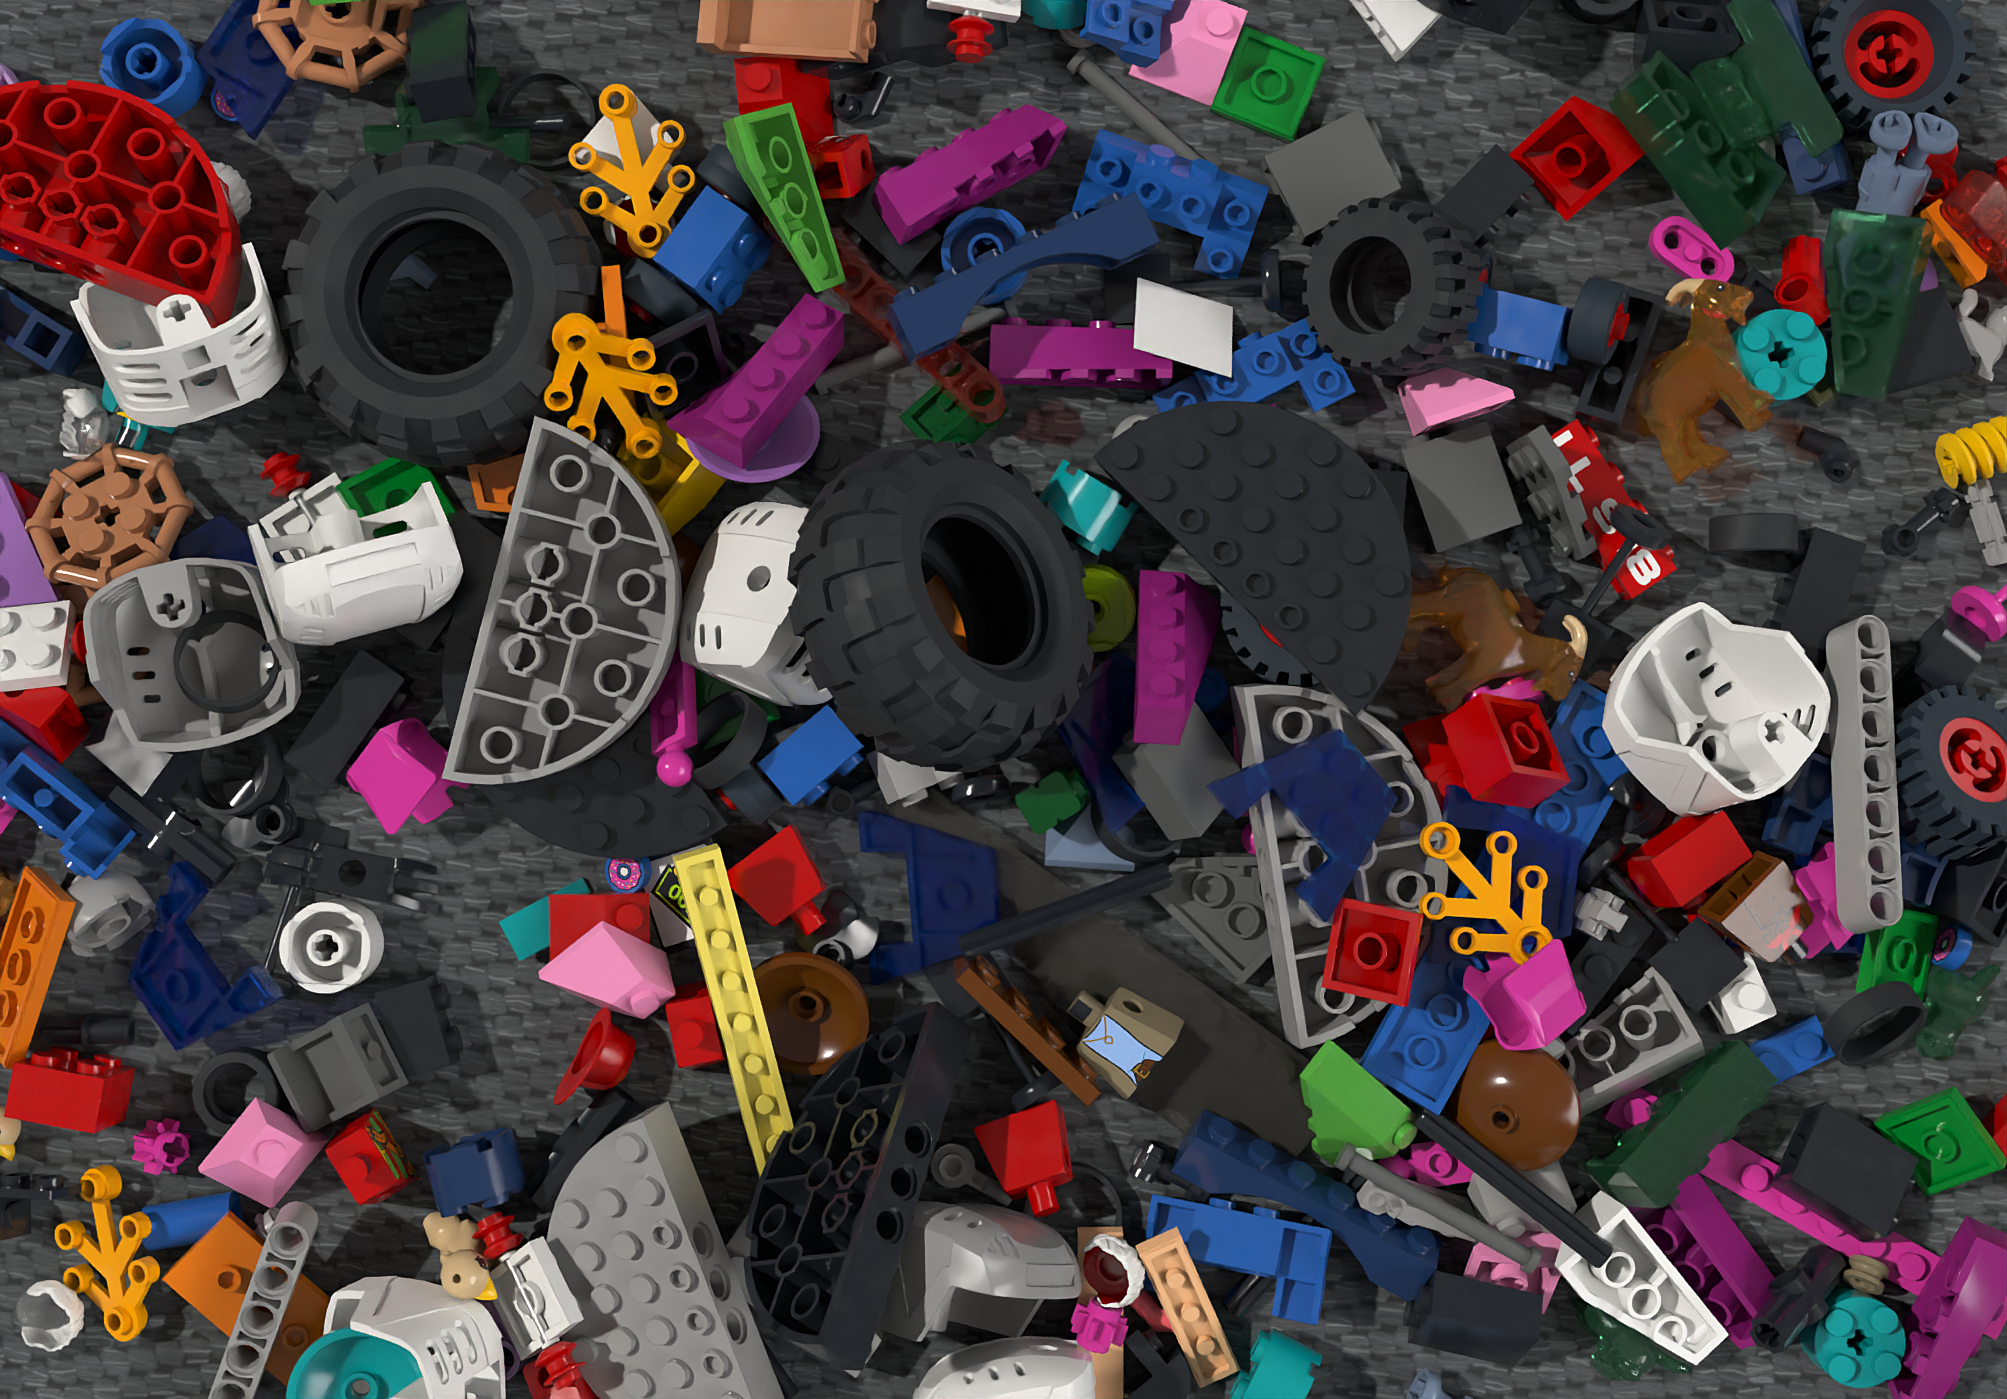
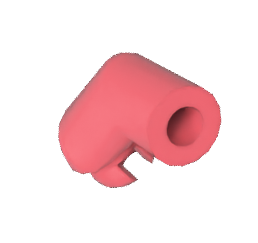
M1141 1289L1139 1296L1129 1305L1155 1331L1174 1333L1163 1307L1147 1290Z

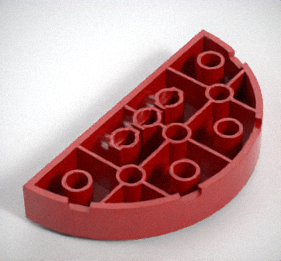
M39 80L0 86V249L155 307L169 296L178 294L188 295L196 300L211 328H216L227 322L235 305L242 273L240 230L233 206L211 161L198 142L179 127L176 121L166 112L137 96L105 85L67 80L66 85H41Z

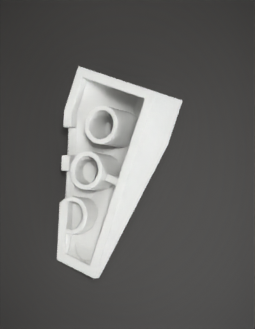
M1600 1190L1574 1214L1577 1219L1611 1244L1614 1249L1607 1262L1602 1267L1595 1268L1561 1241L1554 1266L1580 1298L1615 1317L1625 1325L1646 1335L1694 1365L1701 1362L1729 1335L1623 1204Z

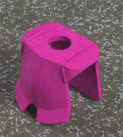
M415 717L381 728L349 769L346 777L351 788L362 794L388 834L397 833L411 814L422 825L435 820L444 811L453 807L452 800L446 793V789L452 785L467 789L470 784L442 779L449 751L431 738L426 726Z
M1828 842L1815 852L1807 867L1791 872L1814 914L1813 923L1800 935L1809 948L1807 955L1804 957L1806 959L1813 958L1831 941L1836 950H1838L1854 935V933L1849 932L1843 927L1838 918L1834 842Z
M1552 939L1521 966L1511 959L1509 953L1487 951L1484 956L1490 966V971L1482 973L1470 965L1467 967L1463 977L1464 990L1478 1002L1494 1026L1495 1036L1504 1050L1516 1051L1546 1047L1586 1012L1587 1007L1583 994L1577 989L1563 943L1559 939Z

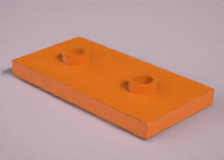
M26 866L23 869L0 941V1063L5 1069L13 1070L14 1062L23 1060L26 1057L76 904L41 867Z
M229 1210L164 1274L162 1280L230 1338L265 1240ZM271 1266L273 1271L277 1273H286L285 1270L280 1267ZM300 1273L266 1365V1369L286 1387L300 1356L313 1342L323 1336L326 1312L331 1300L329 1296L302 1273ZM257 1306L258 1309L263 1312H271V1310L265 1306ZM243 1345L250 1351H257L250 1345Z

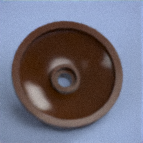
M790 952L768 958L752 969L778 1069L800 1075L825 1074L846 1051H851L867 1039L871 1022V1011L867 996L855 977L838 963L816 954ZM803 996H810L816 1002L808 1003L804 1000Z
M1497 1039L1478 1044L1445 1104L1448 1118L1516 1171L1537 1170L1558 1160L1573 1143L1581 1122V1103L1577 1088L1567 1070L1556 1058L1541 1048L1516 1051L1504 1050ZM1497 1112L1505 1113L1509 1117L1510 1122L1500 1120Z

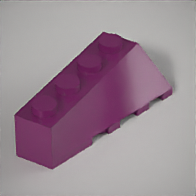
M1029 104L1015 111H1012L1011 108L1003 109L989 120L988 125L978 130H975L974 127H969L956 135L952 143L939 150L937 146H933L922 152L915 159V163L903 169L900 166H894L885 171L877 179L878 183L871 202L899 245H902L1045 169L1059 145L1067 126L1063 120Z
M806 293L748 362L667 421V427L743 470L844 346V314Z
M1009 317L1001 318L1000 325L991 324L989 382L991 384L1164 390L1168 388L1172 379V359L1133 348L1134 329H1116V322L1091 321L1089 322V328L1071 327L1072 322L1070 320L1048 319L1045 320V326H1028L1026 319Z
M1140 570L1135 622L1133 742L1180 745L1198 686L1203 678L1209 653L1212 650L1219 624H1221V619L1223 618V610L1220 607L1221 602L1186 573Z
M1688 1160L1658 1172L1618 1201L1630 1211L1729 1334L1727 1337L1740 1349L1756 1345L1749 1334L1752 1329L1751 1320L1770 1298L1771 1294L1767 1287L1774 1277Z
M1968 1216L1965 1217L1902 1322L1906 1347L1901 1362V1370L1895 1378L1886 1380L1893 1399H1943L1946 1393L1950 1394L1954 1391L1959 1381L1961 1368L1968 1357L1972 1358L1978 1352L1982 1342V1334L1990 1321H1995L2002 1313L2004 1298L2007 1295V1233Z

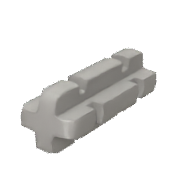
M1979 479L1973 484H1965L1962 491L1966 503L1971 502L1973 508L1969 509L1979 542L1985 543L1986 549L1982 551L1986 563L1989 566L2007 563V542L2005 543L2003 538L2007 536L1996 501L1991 502L1990 496L1994 494L1989 480Z

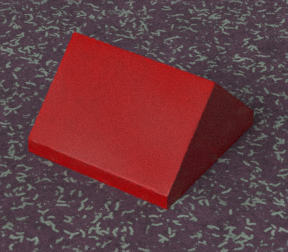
M1337 897L1321 987L1408 1007L1424 914L1401 906Z

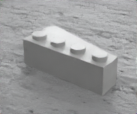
M1653 967L1648 969L1644 973V977L1629 990L1626 988L1613 1000L1614 1003L1594 1020L1590 1019L1579 1029V1033L1565 1044L1566 1048L1554 1057L1567 1070L1577 1088L1581 1103V1117L1705 1055L1703 1042L1670 985Z

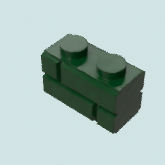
M1065 762L1046 776L1041 777L1024 788L1015 796V803L1033 832L1041 835L1057 825L1061 820H1065L1081 810L1089 801L1090 794L1088 791L1093 786L1079 765L1073 769L1071 764L1069 765Z

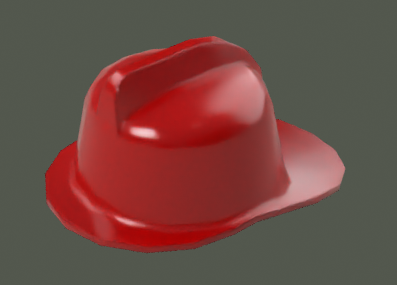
M603 1007L593 1017L575 1058L556 1090L554 1104L560 1105L565 1102L578 1087L603 1091L615 1087L625 1078L636 1049V1040L611 1022V1011L609 1008Z

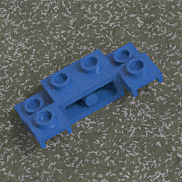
M1083 0L1087 2L1085 28L1080 31V38L1093 41L1110 49L1124 63L1147 68L1159 60L1162 17L1171 11L1175 0Z
M1099 129L1071 213L1079 210L1081 215L1084 216L1097 210L1095 204L1113 193L1119 192L1123 198L1136 192L1149 219L1204 237L1193 269L1222 279L1237 278L1269 187L1219 170L1210 161L1203 159L1190 160L1178 156L1172 149L1164 145L1153 144L1149 146Z
M1304 318L1265 337L1258 331L1238 341L1236 345L1239 350L1232 353L1231 377L1199 368L1192 376L1154 394L1152 400L1159 413L1200 402L1245 401L1259 404L1297 384L1314 414L1352 395L1356 391L1344 368L1333 361L1332 353H1324L1317 344L1316 338L1319 334L1310 331L1307 320Z
M0 717V797L14 809L22 810L33 818L39 829L46 835L59 839L64 843L58 852L66 857L63 861L70 870L81 877L89 875L96 881L138 832L105 806L106 800Z
M1152 1194L1147 1218L1146 1240L1177 1227L1192 1262L1276 1279L1277 1284L1271 1315L1277 1318L1318 1326L1326 1285L1325 1274L1333 1235L1330 1229L1280 1220V1212L1267 1208L1254 1207L1253 1213L1250 1214L1235 1211L1236 1203L1210 1198L1209 1204L1205 1205ZM1145 1269L1143 1289L1156 1292Z

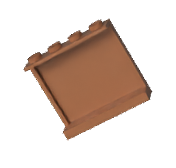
M701 0L696 43L711 54L867 63L868 51L874 48L876 42V24L872 21L873 3H878L879 0Z

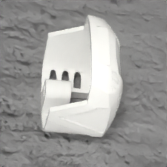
M251 242L242 245V273L232 314L227 322L216 328L210 327L196 300L188 295L178 294L169 296L155 307L87 282L79 290V299L70 302L119 407L127 416L139 423L153 426L178 427L177 425L195 422L242 406L256 398H261L279 381L287 367V345L284 337L281 336L277 313ZM215 379L213 383L207 386H197L204 380Z
M431 481L422 483L415 495L402 505L359 518L357 511L353 509L334 512L319 518L311 530L306 532L263 538L258 524L248 526V534L280 637L291 643L330 646L334 645L335 642L395 626L418 623L435 613L451 599L463 574L461 557L452 529L449 526ZM402 520L407 523L406 530L401 533L377 539L373 536V531L380 527ZM302 549L305 553L304 559L294 562L277 563L273 559L274 552Z
M757 501L732 511L712 533L698 559L682 602L679 628L681 661L707 675L775 705L821 704L833 696L826 688L818 691L810 674L802 676L807 669L805 664L812 661L808 649H806L793 667H786L804 642L803 637L794 636L788 607L795 604L794 599L797 597V589L787 580L790 554L795 551L796 542L800 537L797 531L805 520L804 517L809 509L787 504ZM770 579L768 585L764 588L766 582Z
M1698 602L1678 610L1656 625L1623 659L1610 679L1611 683L1606 695L1602 727L1615 753L1631 773L1668 809L1679 816L1689 818L1707 814L1729 805L1759 799L1775 792L1791 780L1820 741L1826 727L1831 698L1822 676L1804 654V649L1790 632L1732 624L1714 608L1704 602ZM1694 650V657L1687 661L1686 654ZM1711 665L1714 666L1712 673L1702 679L1699 677L1701 671ZM1728 682L1731 683L1732 687L1730 690L1719 697L1715 695V690ZM1813 705H1815L1816 709L1814 720L1812 723V727L1808 732L1813 713ZM1799 709H1800V710H1801L1800 722H1799L1798 728H1796V724H1797V721H1798ZM1703 741L1709 743L1713 749L1714 758L1712 761H1709L1703 754Z
M398 1276L365 1277L336 1291L332 1295L326 1312L323 1335L339 1328L351 1326V1330L382 1338L409 1350L417 1360L423 1377L415 1380L390 1399H506L502 1335L490 1313L473 1298L460 1300L452 1297L441 1285ZM358 1380L353 1383V1387L358 1393H366L370 1390L369 1384L366 1381Z
M1037 1336L992 1340L954 1351L939 1360L927 1372L919 1387L915 1389L913 1399H1096L1093 1360L1090 1351L1081 1347L1074 1340Z

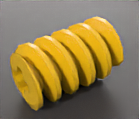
M2007 415L2005 417H1994L1988 423L1984 421L1976 423L1972 428H1961L1955 434L1946 433L1939 436L1936 442L1935 454L1943 479L1951 488H1957L1958 475L1965 484L1970 485L1976 482V471L1983 479L1991 478L1994 473L1993 465L2001 474L2007 472Z

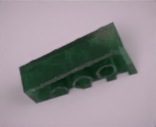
M1659 49L1621 82L1607 103L1720 251L1759 223L1787 172Z
M1742 1040L1720 1041L1677 1080V1085L1681 1090L1677 1093L1670 1091L1660 1098L1658 1097L1646 1108L1649 1119L1638 1123L1629 1130L1624 1128L1612 1139L1617 1148L1603 1160L1594 1155L1583 1167L1610 1197L1624 1206L1663 1208L1679 1195L1680 1189L1678 1186L1688 1176H1693L1706 1167L1710 1161L1708 1154L1718 1144H1723L1736 1135L1740 1129L1738 1122L1748 1112H1754L1766 1103L1770 1096L1767 1093L1768 1090L1778 1080Z

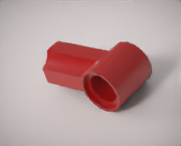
M1800 235L1790 238L1789 244L1783 248L1782 279L1775 287L1774 297L1782 309L1806 313L1818 327L1826 321L1831 312L1830 301L1825 296L1826 246L1820 238Z

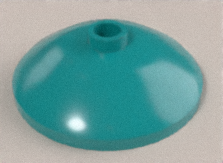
M347 1326L323 1335L304 1351L290 1375L286 1399H390L423 1376L417 1360L409 1350L382 1338L351 1330V1326ZM358 1380L366 1381L369 1384L370 1390L366 1393H358L355 1391L353 1383Z

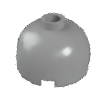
M105 870L96 881L89 875L86 877L78 875L66 891L76 904L64 939L71 950L78 956H95L96 954L92 948L106 945L108 950L111 951L123 945L151 921L148 915L142 916L149 909L155 911L156 905L143 886L133 876L125 872ZM124 901L128 903L131 911L130 916L122 906Z

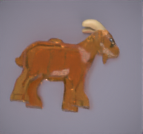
M1685 279L1675 284L1669 291L1665 301L1667 306H1673L1679 301V307L1685 308L1692 300L1691 326L1687 339L1674 351H1666L1653 360L1650 365L1652 371L1638 384L1635 394L1634 408L1639 421V428L1636 431L1643 437L1656 435L1660 443L1661 456L1669 468L1674 482L1681 486L1694 472L1704 468L1706 472L1712 473L1731 456L1722 447L1708 445L1701 436L1698 418L1706 414L1719 399H1722L1731 408L1748 432L1758 431L1774 416L1767 407L1776 399L1767 390L1755 388L1743 375L1736 344L1725 320L1732 317L1742 326L1747 323L1745 310L1754 299L1753 292L1747 287L1724 280Z
M1444 565L1438 573L1440 588L1427 594L1411 595L1410 613L1402 644L1405 653H1410L1416 647L1419 635L1429 627L1448 626L1452 637L1464 652L1462 657L1456 662L1428 677L1424 682L1438 704L1442 703L1448 715L1460 708L1464 697L1483 683L1491 679L1515 676L1536 669H1540L1542 678L1530 687L1531 692L1537 690L1546 691L1554 701H1562L1568 696L1580 674L1588 643L1586 628L1577 617L1566 615L1564 617L1565 621L1562 622L1571 635L1572 641L1570 642L1540 637L1526 632L1515 615L1521 609L1508 588L1500 591L1490 576L1476 571L1472 567H1461L1452 570L1447 565Z

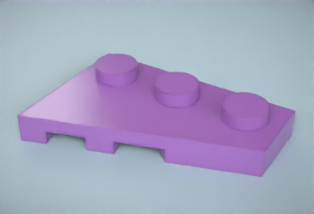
M0 472V608L64 601L59 588L55 587L43 574V562L31 535L25 531L26 515L7 474L4 472Z

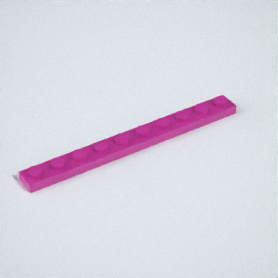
M1638 1088L1609 1103L1601 1116L1682 1163L1689 1160L1697 1172L1847 1257L1853 1254L1864 1255L1883 1263L1890 1270L1887 1279L1916 1296L1920 1294L1941 1259L1894 1231L1886 1238L1865 1243L1860 1242L1771 1187L1770 1185L1779 1167L1778 1165L1642 1088ZM2007 1295L2004 1298L2002 1313L1995 1321H1990L1983 1333L1994 1340L1997 1339L2007 1321Z

